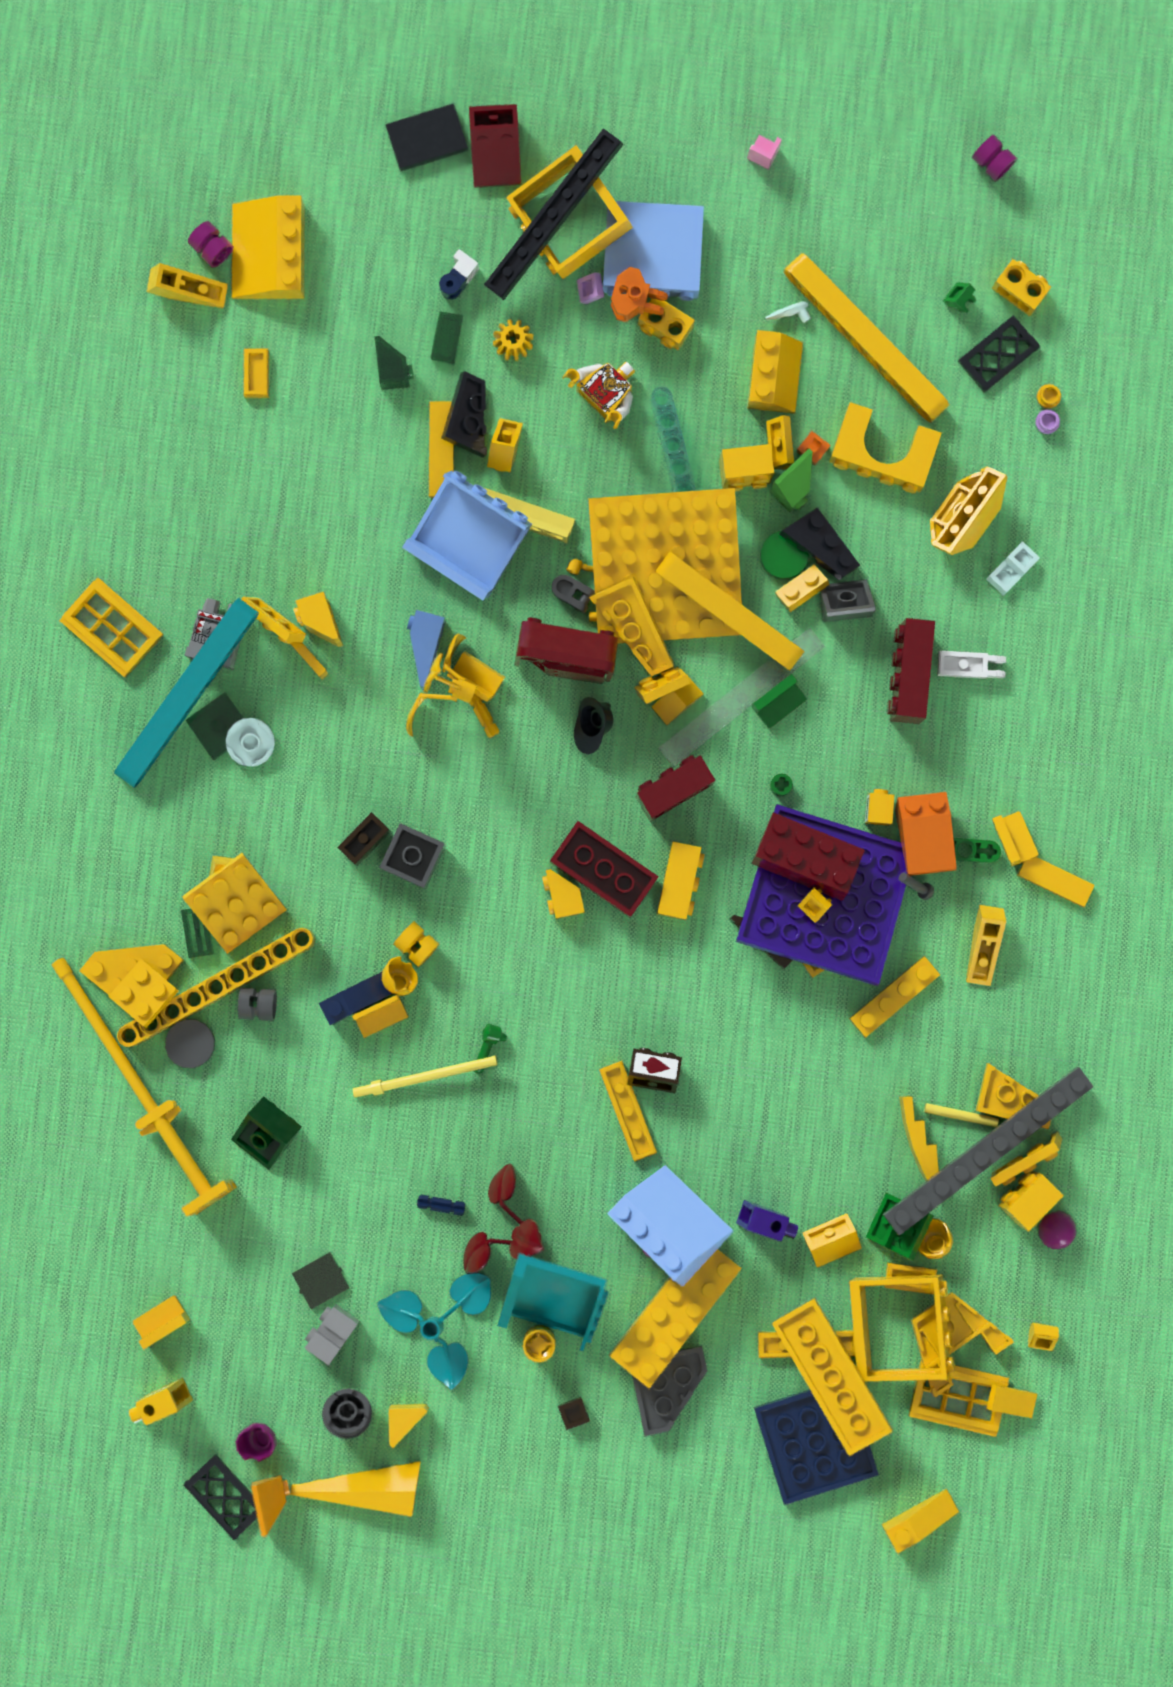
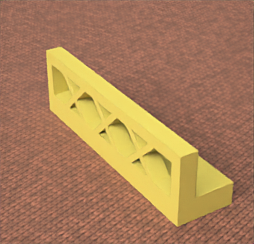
M485 488L487 490L486 494L494 499L497 497L508 504L507 508L513 512L519 511L528 517L527 521L532 523L529 531L568 543L575 519Z

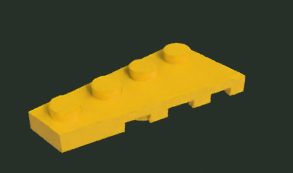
M635 577L589 597L593 604H596L605 619L615 628L620 638L631 648L632 653L651 676L674 667L673 660Z

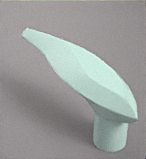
M799 302L768 315L766 320L798 314L801 321L805 323L811 319L806 310L808 302Z

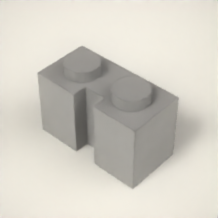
M337 1304L332 1309L329 1307L325 1309L319 1318L323 1321L318 1329L313 1327L304 1339L308 1342L305 1349L328 1366L359 1323L357 1318Z

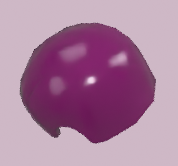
M1059 1210L1046 1214L1038 1225V1236L1043 1244L1051 1249L1058 1250L1068 1247L1074 1241L1077 1234L1076 1223L1072 1216Z
M252 1423L245 1427L235 1441L236 1450L242 1459H255L258 1462L270 1457L277 1446L275 1432L263 1423Z

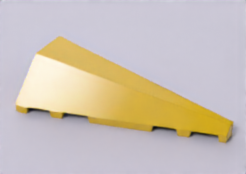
M421 1461L393 1465L377 1470L372 1469L323 1480L318 1479L302 1484H292L290 1495L412 1517Z

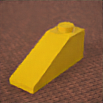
M159 263L150 270L147 292L172 300L224 308L228 284Z
M979 905L966 982L991 986L1006 925L1003 908Z
M945 1489L881 1525L898 1554L920 1542L956 1515L959 1510L948 1490Z

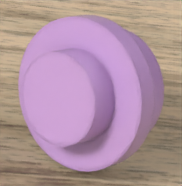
M1043 410L1037 415L1035 424L1041 433L1051 434L1058 429L1060 418L1052 410Z

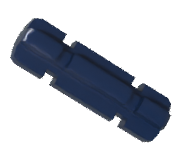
M422 1194L419 1195L417 1201L418 1208L426 1210L430 1208L432 1211L448 1214L453 1212L454 1215L459 1216L464 1215L466 1207L464 1202H452V1200L438 1197L429 1198V1196Z

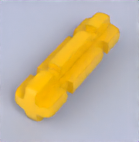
M474 694L470 705L474 707L473 711L482 727H485L486 735L489 738L494 737L499 733V729L496 723H493L494 720L485 703H482L483 699Z

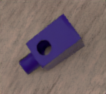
M746 1200L743 1201L736 1221L738 1225L748 1231L778 1241H782L784 1236L791 1239L796 1237L798 1225L789 1222V1217Z

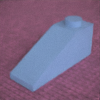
M416 610L415 616L411 615L409 618L407 629L410 630L419 683L423 690L427 676L430 674L431 666L436 658L446 621L445 617Z

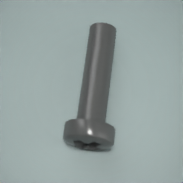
M906 873L900 874L899 881L917 891L921 899L928 900L933 896L934 887L927 882L922 884Z

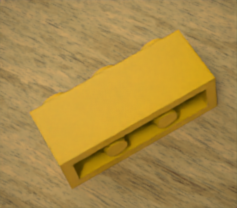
M672 842L657 910L658 915L686 920L687 915L692 916L695 902L690 900L692 891L697 892L700 878L696 877L697 867L702 868L705 854L701 853L702 847Z

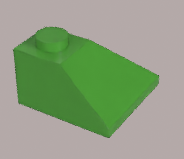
M810 448L774 481L770 491L789 513L795 508L800 510L808 502L806 497L810 491L813 453Z

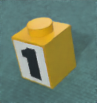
M874 789V793L867 795L865 824L885 826L892 824L894 795L888 794V790Z

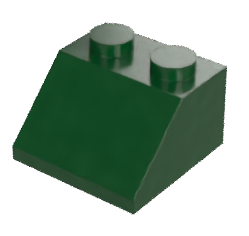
M263 1096L246 1115L231 1140L270 1170L296 1137L302 1126Z

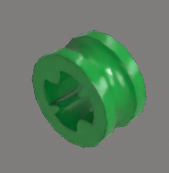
M777 774L770 782V789L777 796H785L791 791L793 786L791 778L786 774ZM780 778L785 780L784 783H788V787H785L782 792L778 791L779 787L775 788V783L779 782Z

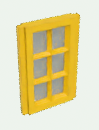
M98 577L59 620L124 678L133 671L164 635Z
M922 1358L919 1364V1368H924ZM954 1365V1372H951L949 1377L954 1385L937 1397L932 1395L928 1380H916L909 1417L997 1437L1002 1413L987 1409L992 1384L1008 1387V1377Z

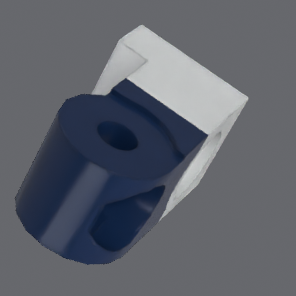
M460 249L453 256L456 263L449 274L442 276L439 281L441 293L447 299L457 298L479 271L478 262Z

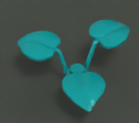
M482 1273L465 1274L453 1282L450 1288V1296L457 1303L440 1318L433 1316L424 1321V1318L419 1315L422 1311L420 1298L414 1292L408 1290L397 1291L377 1303L381 1315L395 1330L404 1333L412 1332L416 1329L419 1320L421 1335L427 1340L434 1339V1342L442 1344V1346H436L430 1351L427 1357V1365L431 1374L449 1389H454L463 1379L468 1367V1354L460 1343L454 1342L447 1346L446 1341L441 1339L439 1335L444 1330L443 1321L460 1306L465 1313L470 1315L479 1314L488 1307L491 1299V1279Z

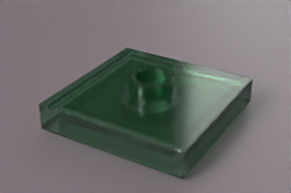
M223 693L185 721L211 758L216 760L227 752L226 736L228 730L235 722L244 718L229 696Z

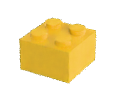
M771 444L722 449L719 459L722 489L735 488L736 492L743 490V487L752 486L753 489L767 487V484L771 483L774 475Z
M1034 1171L1023 1174L1018 1180L1019 1185L1013 1191L1009 1189L1000 1198L1002 1202L998 1205L1019 1227L1030 1231L1064 1196L1043 1174Z

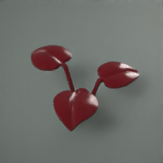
M510 1163L505 1165L493 1177L489 1185L488 1197L491 1203H499L500 1207L520 1225L514 1228L511 1235L512 1240H487L486 1233L479 1232L475 1234L468 1242L464 1252L463 1264L467 1274L477 1273L486 1266L491 1254L489 1246L491 1244L510 1245V1255L516 1260L519 1254L532 1257L544 1251L537 1223L531 1219L522 1221L505 1204V1201L513 1196L516 1184L514 1167Z

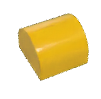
M1032 1322L1028 1335V1347L1053 1351L1059 1338L1058 1327Z

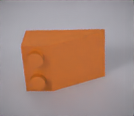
M939 792L898 797L895 813L907 874L912 876L955 871L957 869L947 793Z

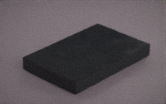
M454 103L385 124L400 172L468 151Z

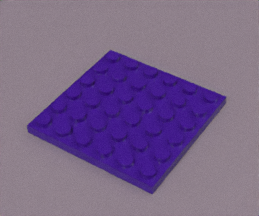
M776 804L774 813L865 849L849 892L843 901L821 893L827 900L829 898L832 900V906L816 923L798 907L801 901L813 890L812 888L757 867L736 942L878 986L906 885L899 881L901 873L907 874L901 843Z

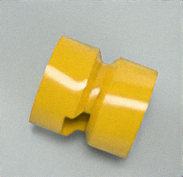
M413 921L396 939L393 945L403 954L409 953V959L416 966L420 967L440 944L430 935L425 936L424 929ZM418 942L421 945L420 949L415 947Z
M536 1325L527 1330L524 1336L523 1350L528 1359L534 1362H544L552 1357L555 1351V1336L550 1328Z

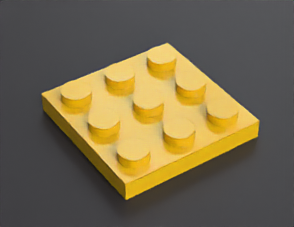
M243 852L182 896L183 900L227 954L287 910Z

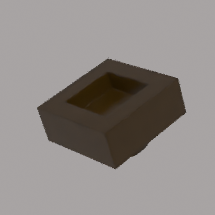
M582 1397L558 1405L566 1430L590 1422Z

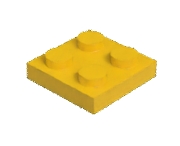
M672 667L661 672V675L655 678L650 676L639 681V685L634 688L637 695L648 704L691 682L687 674L679 667Z
M140 959L108 997L143 1027L147 1028L179 990Z

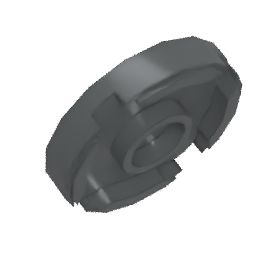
M186 1019L176 1023L169 1030L166 1036L165 1048L168 1057L175 1064L183 1068H196L211 1058L215 1050V1038L205 1023L199 1020Z

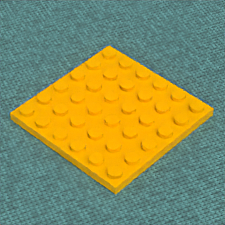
M735 488L588 498L595 594L635 577L663 641L741 635L656 572L667 554L672 552L742 604ZM596 606L598 633H600V630L614 632V636L618 638V644L626 643L617 634L618 632L605 619L600 609Z

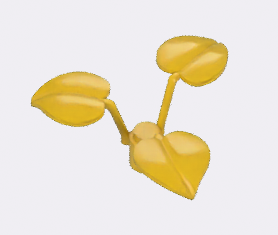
M456 634L452 639L442 672L445 673L447 671L456 679H453L451 682L438 676L441 672L440 662L443 654L439 653L431 666L430 674L427 676L423 692L427 693L433 679L450 686L448 692L452 695L420 693L407 717L406 731L409 736L413 737L412 724L415 712L426 698L452 700L455 702L459 699L469 704L471 703L477 685L465 681L466 678L461 677L451 669V658L458 645L466 639L464 635Z

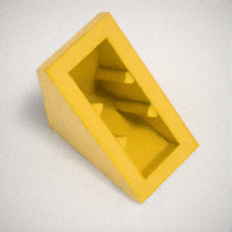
M689 676L690 684L662 696L651 707L666 725H669L704 695Z
M426 1404L390 1405L389 1445L392 1448L428 1412L429 1407Z

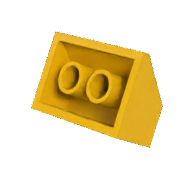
M757 330L747 408L795 414L803 342L780 332Z

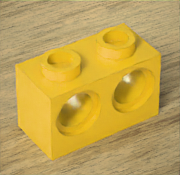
M1012 259L991 289L1025 314L1031 316L1047 295L1051 286L1048 285V281L1044 277L1036 276L1029 271L1025 263ZM1008 275L1016 276L1019 282H1011L1008 279ZM1028 289H1033V290H1035V291L1037 292L1038 296H1037V297H1032V296H1030V295L1028 294L1027 290H1028Z
M651 298L649 303L661 306L664 312L662 315H659L661 317L659 322L649 320L648 317L652 315L651 313L644 312L643 315L641 314L638 319L640 330L648 336L654 335L659 338L661 344L665 347L679 350L693 329L695 320L666 301ZM671 327H678L681 333L679 335H672L669 329Z

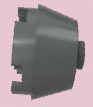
M341 1389L333 1393L326 1400L322 1410L323 1423L327 1430L336 1437L344 1439L357 1437L368 1428L371 1422V1404L361 1392L354 1389Z

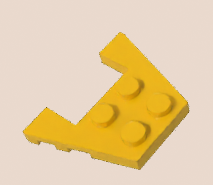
M953 1292L944 1296L945 1306H948L950 1310L947 1332L952 1334V1347H949V1354H952L979 1334H981L995 1355L1014 1343L1008 1335L982 1317ZM934 1303L911 1319L924 1368H941ZM950 1378L947 1380H928L934 1397H937L954 1385Z

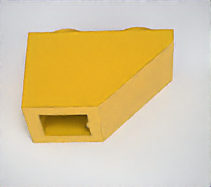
M551 869L546 870L547 876H543L542 879L545 891L550 890L552 900L547 901L550 915L555 914L556 919L585 913L580 888Z

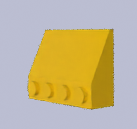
M277 195L232 204V245L234 246L232 251V299H304L305 205L301 195Z

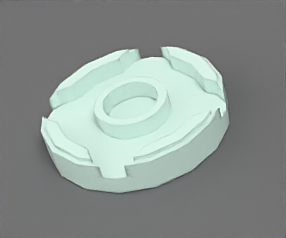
M244 718L235 722L228 730L226 736L227 751L231 758L240 765L258 766L266 762L274 750V734L270 727L262 720Z

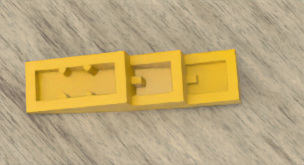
M899 1096L902 1120L908 1143L924 1180L927 1181L939 1172L937 1146L933 1143L926 1144L924 1120H914L912 1096Z

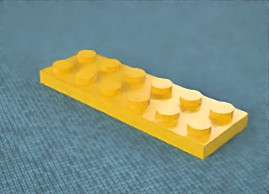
M816 1298L811 1299L772 1322L774 1329L849 1456L893 1431Z

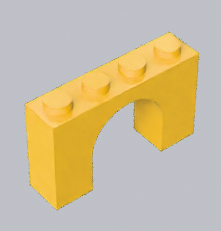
M850 402L829 462L834 463L833 466L841 470H847L848 468L857 471L856 474L865 478H870V476L879 478V481L885 485L892 486L896 484L902 486V489L909 493L921 492L942 433L919 425L915 431L908 454L904 459L892 464L878 462L869 455L864 444L865 432L873 410Z

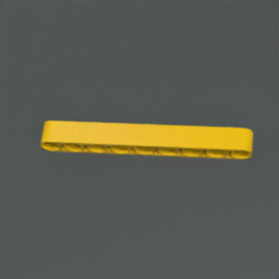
M801 253L783 270L789 281L926 421L933 422L949 407L947 399L807 255Z
M298 928L172 998L156 1017L158 1025L153 1031L148 1027H143L136 1020L127 1023L117 1033L119 1043L125 1047L137 1046L306 952L315 943L313 932L306 928ZM305 932L309 936V942L305 946H300L297 942V937L300 933ZM281 944H284L288 950L284 958H279L275 953L276 948ZM259 956L264 957L266 961V966L262 970H257L254 966V961ZM238 968L244 971V978L241 982H236L233 979V972ZM216 980L220 981L223 986L219 994H214L211 990V985ZM195 992L201 997V1002L198 1006H193L190 1003V996ZM175 1004L179 1008V1015L173 1019L169 1016L168 1009L171 1005ZM128 1029H133L136 1033V1038L131 1043L125 1038V1033Z

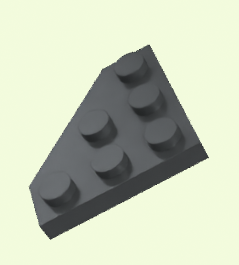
M702 1346L679 1350L650 1388L632 1375L644 1436L670 1431L680 1412L684 1409L696 1387L707 1373Z

